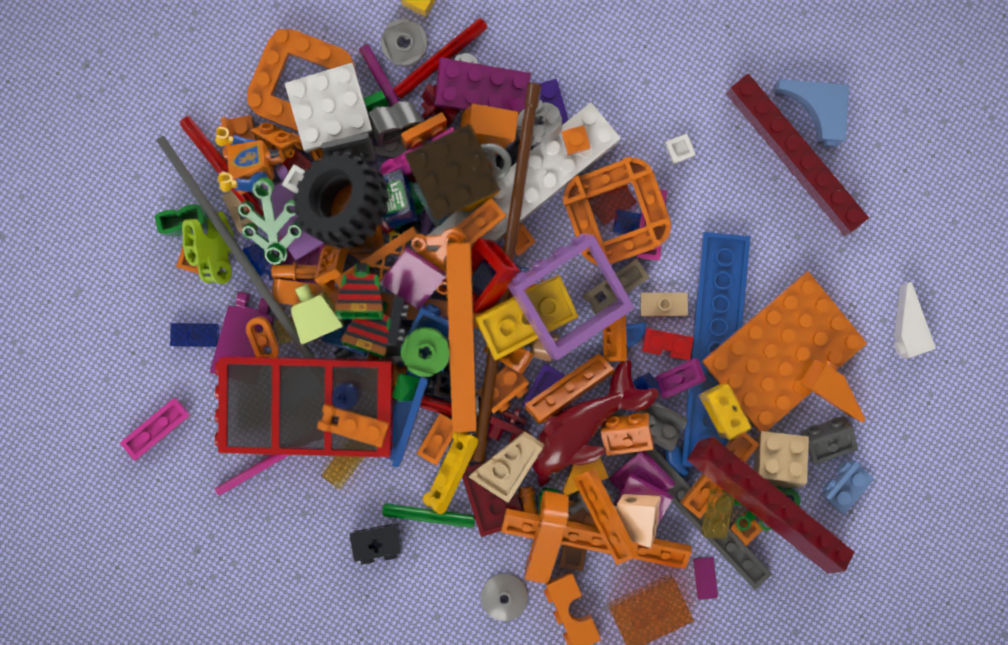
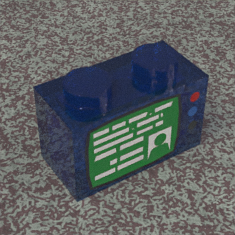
M402 169L384 174L383 179L386 180L388 185L386 191L389 192V201L386 202L388 210L387 214L383 215V222H386L392 229L417 221L418 217L409 178Z

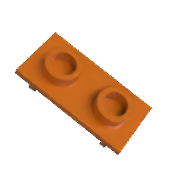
M270 122L262 123L260 126L250 130L251 133L256 135L257 140L263 141L268 148L272 150L280 148L284 158L294 156L293 144L300 141L299 138Z

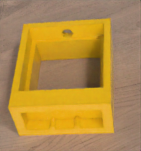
M718 384L698 395L720 437L731 439L751 428L729 384ZM732 406H736L737 410L734 411Z

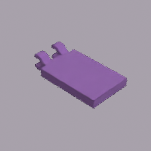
M284 165L275 169L282 179L281 183L274 186V191L271 194L275 220L284 211L285 204L289 200H294L295 193L281 185L289 173ZM262 185L263 188L269 189L267 185ZM289 205L290 210L294 211V206ZM297 215L291 216L278 231L281 238L288 233L291 223L298 222ZM292 227L294 232H299L296 227ZM303 231L301 236L295 238L287 248L297 261L325 243Z

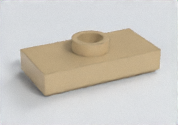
M640 293V316H688V293Z

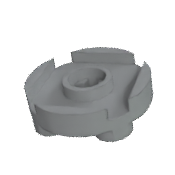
M398 19L387 25L381 37V48L385 57L393 65L398 67L412 66L426 55L427 37L424 29L419 24L408 19ZM403 37L411 41L407 48L398 46L401 43L400 39Z
M539 100L532 146L542 141L545 144L549 143L560 134L563 126L561 123L562 117L556 106ZM525 109L520 112L517 119L516 130L519 138L521 137ZM543 121L542 125L538 124L535 126L537 122Z

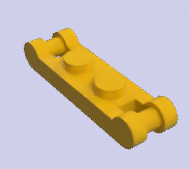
M467 432L453 433V442L430 491L423 496V503L428 507H432L438 514H443L447 510L478 444V439L471 434L468 435Z

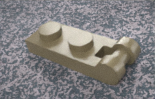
M637 259L615 273L626 293H629L650 278ZM604 280L582 295L585 301H589L593 308L591 310L595 315L618 300L607 280ZM599 292H602L606 297V300L600 302L596 296Z

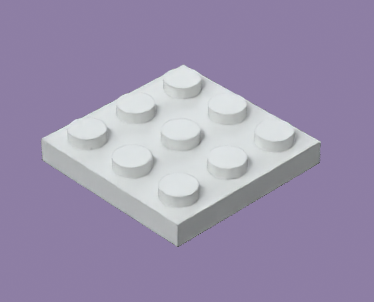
M353 63L285 83L305 152L321 148L324 142L373 132Z

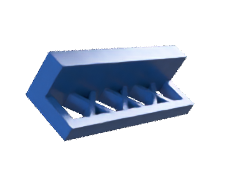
M408 368L405 375L420 377L414 400L397 401L393 411V454L387 459L393 460L392 466L399 468L403 461L430 376H418Z

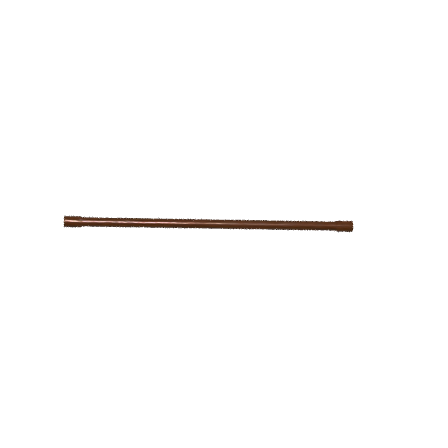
M527 83L523 124L503 249L504 253L513 263L536 111L539 106L542 86L537 83ZM509 288L495 306L508 300ZM489 349L475 435L478 439V444L471 457V460L478 462L485 461L488 442L487 434L499 359H493Z

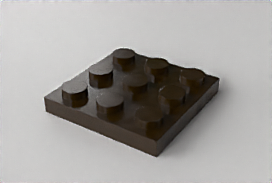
M471 123L404 154L435 221L502 190Z

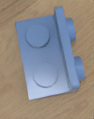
M854 460L845 461L839 467V474L834 480L830 479L824 485V492L821 494L826 501L844 515L874 480Z

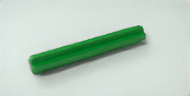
M388 503L384 504L382 510L384 517L473 528L475 525V517L470 514L448 511L438 514L433 509Z

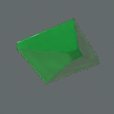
M398 374L392 396L400 402L413 401L420 377Z

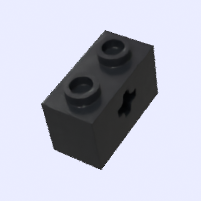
M398 523L355 530L349 533L354 562L360 561L361 565L375 562L374 558L384 557V560L396 559L398 554H401L403 551ZM375 539H377L378 543L382 542L379 550L375 546L371 547Z

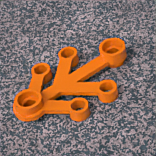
M456 227L446 229L442 235L424 236L417 234L411 242L413 249L420 251L415 253L446 272L445 279L436 288L443 295L447 294V288L441 287V284L447 286L446 244L465 243L463 232ZM450 238L455 239L456 242H452V241H450L449 239H450ZM416 240H420L423 244H417ZM426 245H441L437 251H422Z

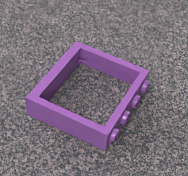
M583 233L578 237H574L571 240V244L555 249L552 252L553 256L546 260L541 259L532 265L533 269L527 273L521 272L517 274V277L512 279L513 282L507 285L549 357L555 360L560 359L634 309L632 302L594 235H584ZM589 248L618 300L554 342L524 289Z

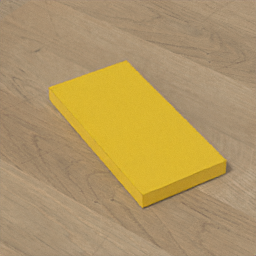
M557 274L525 291L549 333L579 318L560 275ZM514 297L474 317L494 360L538 339Z

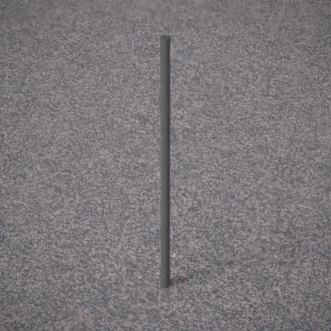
M165 136L158 138L156 142L303 357L316 358L306 343L301 345L297 329ZM310 366L317 377L325 373L322 366Z

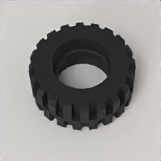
M339 151L334 152L333 155H324L321 157L322 160L314 161L311 164L312 167L309 170H305L302 174L304 175L302 181H299L296 186L298 192L294 195V202H296V205H294L295 215H297L299 225L310 236L334 248H352L356 246V243L360 245L367 241L366 238L368 236L372 237L377 232L375 230L377 226L382 225L384 221L382 219L383 215L387 214L388 210L386 202L389 201V192L386 191L388 185L379 170L353 153ZM352 184V194L347 206L339 214L332 217L331 208L336 195L344 187Z

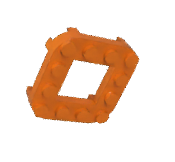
M278 29L268 40L247 91V103L260 118L298 132L290 102L273 96L289 56L298 57L328 70L353 63L355 71L356 67L349 53L338 46L297 30Z
M626 157L619 162L582 176L577 175L571 179L565 189L563 203L576 237L583 233L584 235H594L610 265L662 246L670 237L671 219L656 177L649 164L641 159ZM632 183L647 226L603 242L588 199ZM589 248L581 252L589 262L598 265Z

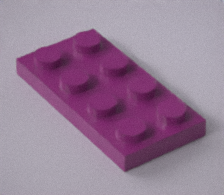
M440 58L435 106L464 111L471 104L517 111L519 115L525 109L527 83H530L531 73Z

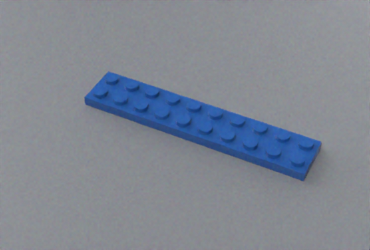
M712 232L702 233L691 360L694 358L699 360L706 381L688 389L685 416L688 421L684 426L682 448L683 466L695 467L687 459L698 441L713 436L725 446L730 440L719 436L698 396L719 384L701 361L743 325L751 236Z

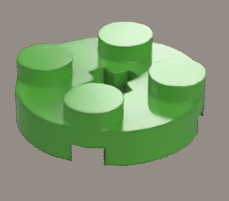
M433 328L413 330L406 337L401 349V356L407 368L412 373L423 377L432 376L444 369L450 357L448 339L441 332ZM428 346L429 350L432 351V355H428L427 358L422 357V352H419L420 348Z

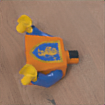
M224 127L216 129V144L224 146L230 143V146H227L229 173L223 172L218 176L220 189L223 192H228L233 187L241 195L246 192H253V185L259 178L265 177L273 180V165L284 162V155L280 148L270 151L261 140L256 141L236 135L231 137L229 136L228 129Z

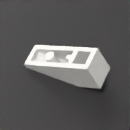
M912 282L900 285L894 334L896 342H894V347L902 359L911 358L936 349Z

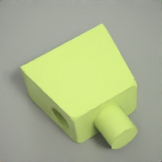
M308 284L295 289L301 302L293 305L291 312L301 345L341 328L346 323L345 319L337 318L335 305L324 291L313 295Z

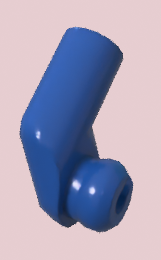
M676 444L672 452L664 448L668 464L682 478L689 473V469L682 465V455L679 446Z

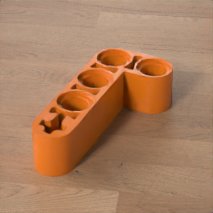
M544 490L540 505V519L526 562L524 580L542 584L549 583L567 525L568 495Z

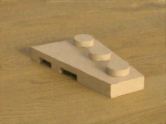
M524 432L472 472L469 478L509 503L545 444Z

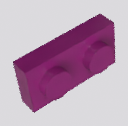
M695 358L655 377L662 399H668L706 381L700 362Z

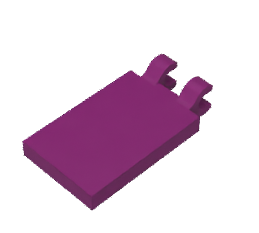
M238 291L236 306L228 305L209 373L215 374L216 361H219V357L224 355L255 356L246 334L247 323L252 318L261 316L266 318L270 322L271 327H273L275 320L274 317L269 316L271 308L263 297L260 299L258 309L247 307L251 294ZM257 324L256 329L262 332V325ZM229 364V378L256 385L262 365Z

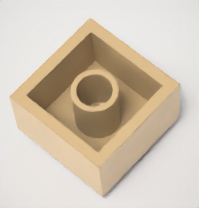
M761 431L755 438V441L760 445L754 453V470L773 486L801 489L807 484L809 436Z

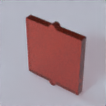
M628 185L588 199L593 213L596 214L603 226L637 203L628 190Z

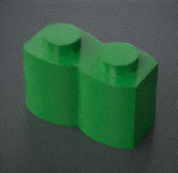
M196 204L186 205L178 211L164 210L154 216L158 233L168 237L182 235L183 221L188 219H197L202 226V230L208 228V216L202 207Z

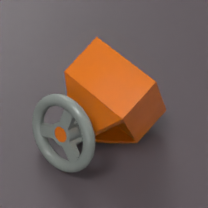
M471 104L461 113L460 128L471 123L497 180L500 181L508 174L511 168V158L505 148L515 140L518 112ZM497 154L501 155L504 160L502 170L495 163Z

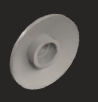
M505 573L495 575L483 586L481 603L485 612L493 619L499 621L513 620L519 617L527 606V589L524 583L514 575ZM507 595L509 600L503 603L500 601V597Z

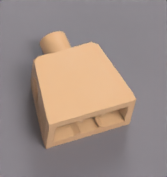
M624 494L617 506H614L631 541L651 548L657 533L660 496Z

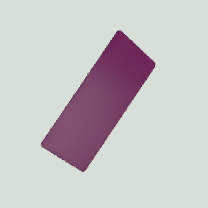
M714 558L693 559L698 600L718 598Z

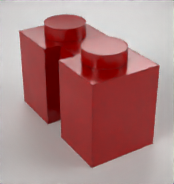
M646 328L642 337L640 352L659 356L662 354V351H667V358L689 361L694 337Z

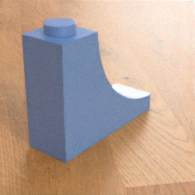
M779 79L776 82L774 94L793 99L808 112L815 126L817 143H823L824 147L836 148L846 141L850 85Z

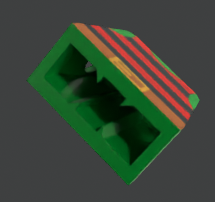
M357 263L355 264V274L343 275L335 307L338 319H384L378 275L369 274V264Z
M382 301L383 315L388 305L385 301ZM384 315V319H352L341 339L342 345L386 359L391 317Z

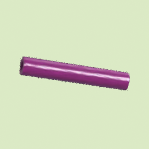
M366 44L360 47L359 51L379 88L382 90L389 106L391 107L395 103L400 102L370 45Z

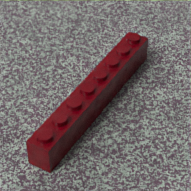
M749 73L727 91L726 95L844 236L852 233L869 219V216Z
M712 436L696 443L687 461L827 574L846 572L855 553L850 547L715 437Z

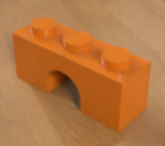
M572 571L549 580L544 593L549 603L554 602L557 610L553 613L558 625L563 624L566 632L563 633L567 645H592L601 641L591 614L577 618L568 611L570 603L582 596Z

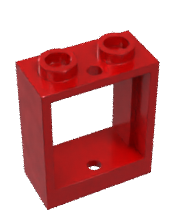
M478 238L470 249L471 276L484 258L497 274L480 297L472 289V312L475 314L483 313L495 307L509 288L507 285L513 282L512 279L516 278V275L520 273L518 267L494 240Z

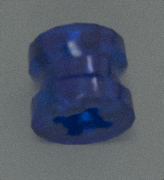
M343 383L334 390L332 395L333 402L340 409H349L358 401L359 391L353 384Z

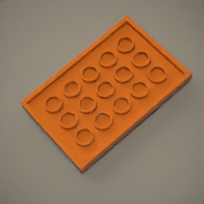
M807 271L702 360L701 363L719 384H729L744 415L760 433L761 431L767 432L812 392L801 385L800 382L814 360L823 363L825 360H828L838 366L839 369L861 350L867 342L810 272Z

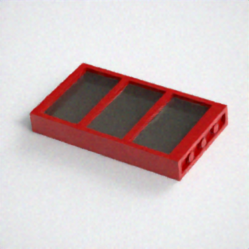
M224 355L219 357V361H216L215 374L218 375V385L215 387V398L218 399V408L215 410V422L218 423V432L215 433L214 441L215 446H218V453L390 458L393 454L392 394L394 391V360ZM323 405H332L389 423L382 447L318 429V422L323 417ZM333 416L331 423L338 425L340 417Z

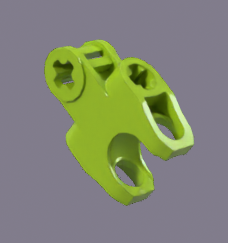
M216 211L234 237L225 214L222 211ZM207 217L208 231L206 235L197 219L184 220L182 224V244L188 263L192 266H198L200 279L205 283L226 284L229 282L232 276V268L228 254H231L232 251L211 220Z

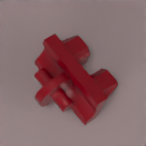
M428 84L421 95L424 101L421 106L426 110L422 117L424 120H427L442 112L447 119L448 128L453 124L461 110L435 106L437 85L432 86Z
M516 408L514 414L507 410L503 414V417L511 420L510 423L492 415L489 422L491 425L488 436L499 441L505 429L513 433L509 440V443H511L522 433L526 432L531 435V432L514 425L516 422L524 426L527 420L518 416L521 409Z

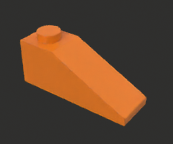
M814 360L800 384L849 417L864 423L865 417L845 376L836 371L838 366L828 360H825L824 363Z

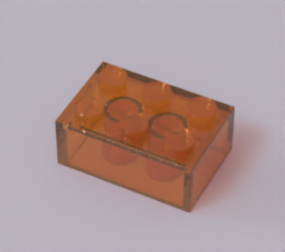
M671 574L607 603L626 645H646L694 622L677 583Z

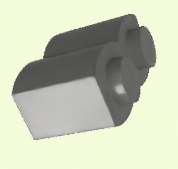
M411 101L397 102L391 107H377L368 113L373 129L372 133L379 145L389 144L401 139V133L422 123Z

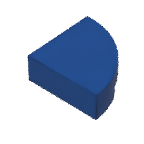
M646 322L626 325L627 348L636 345L641 340L646 329Z

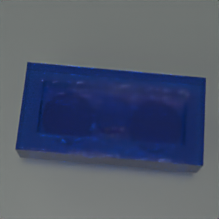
M171 323L170 325L171 347H217L219 324Z

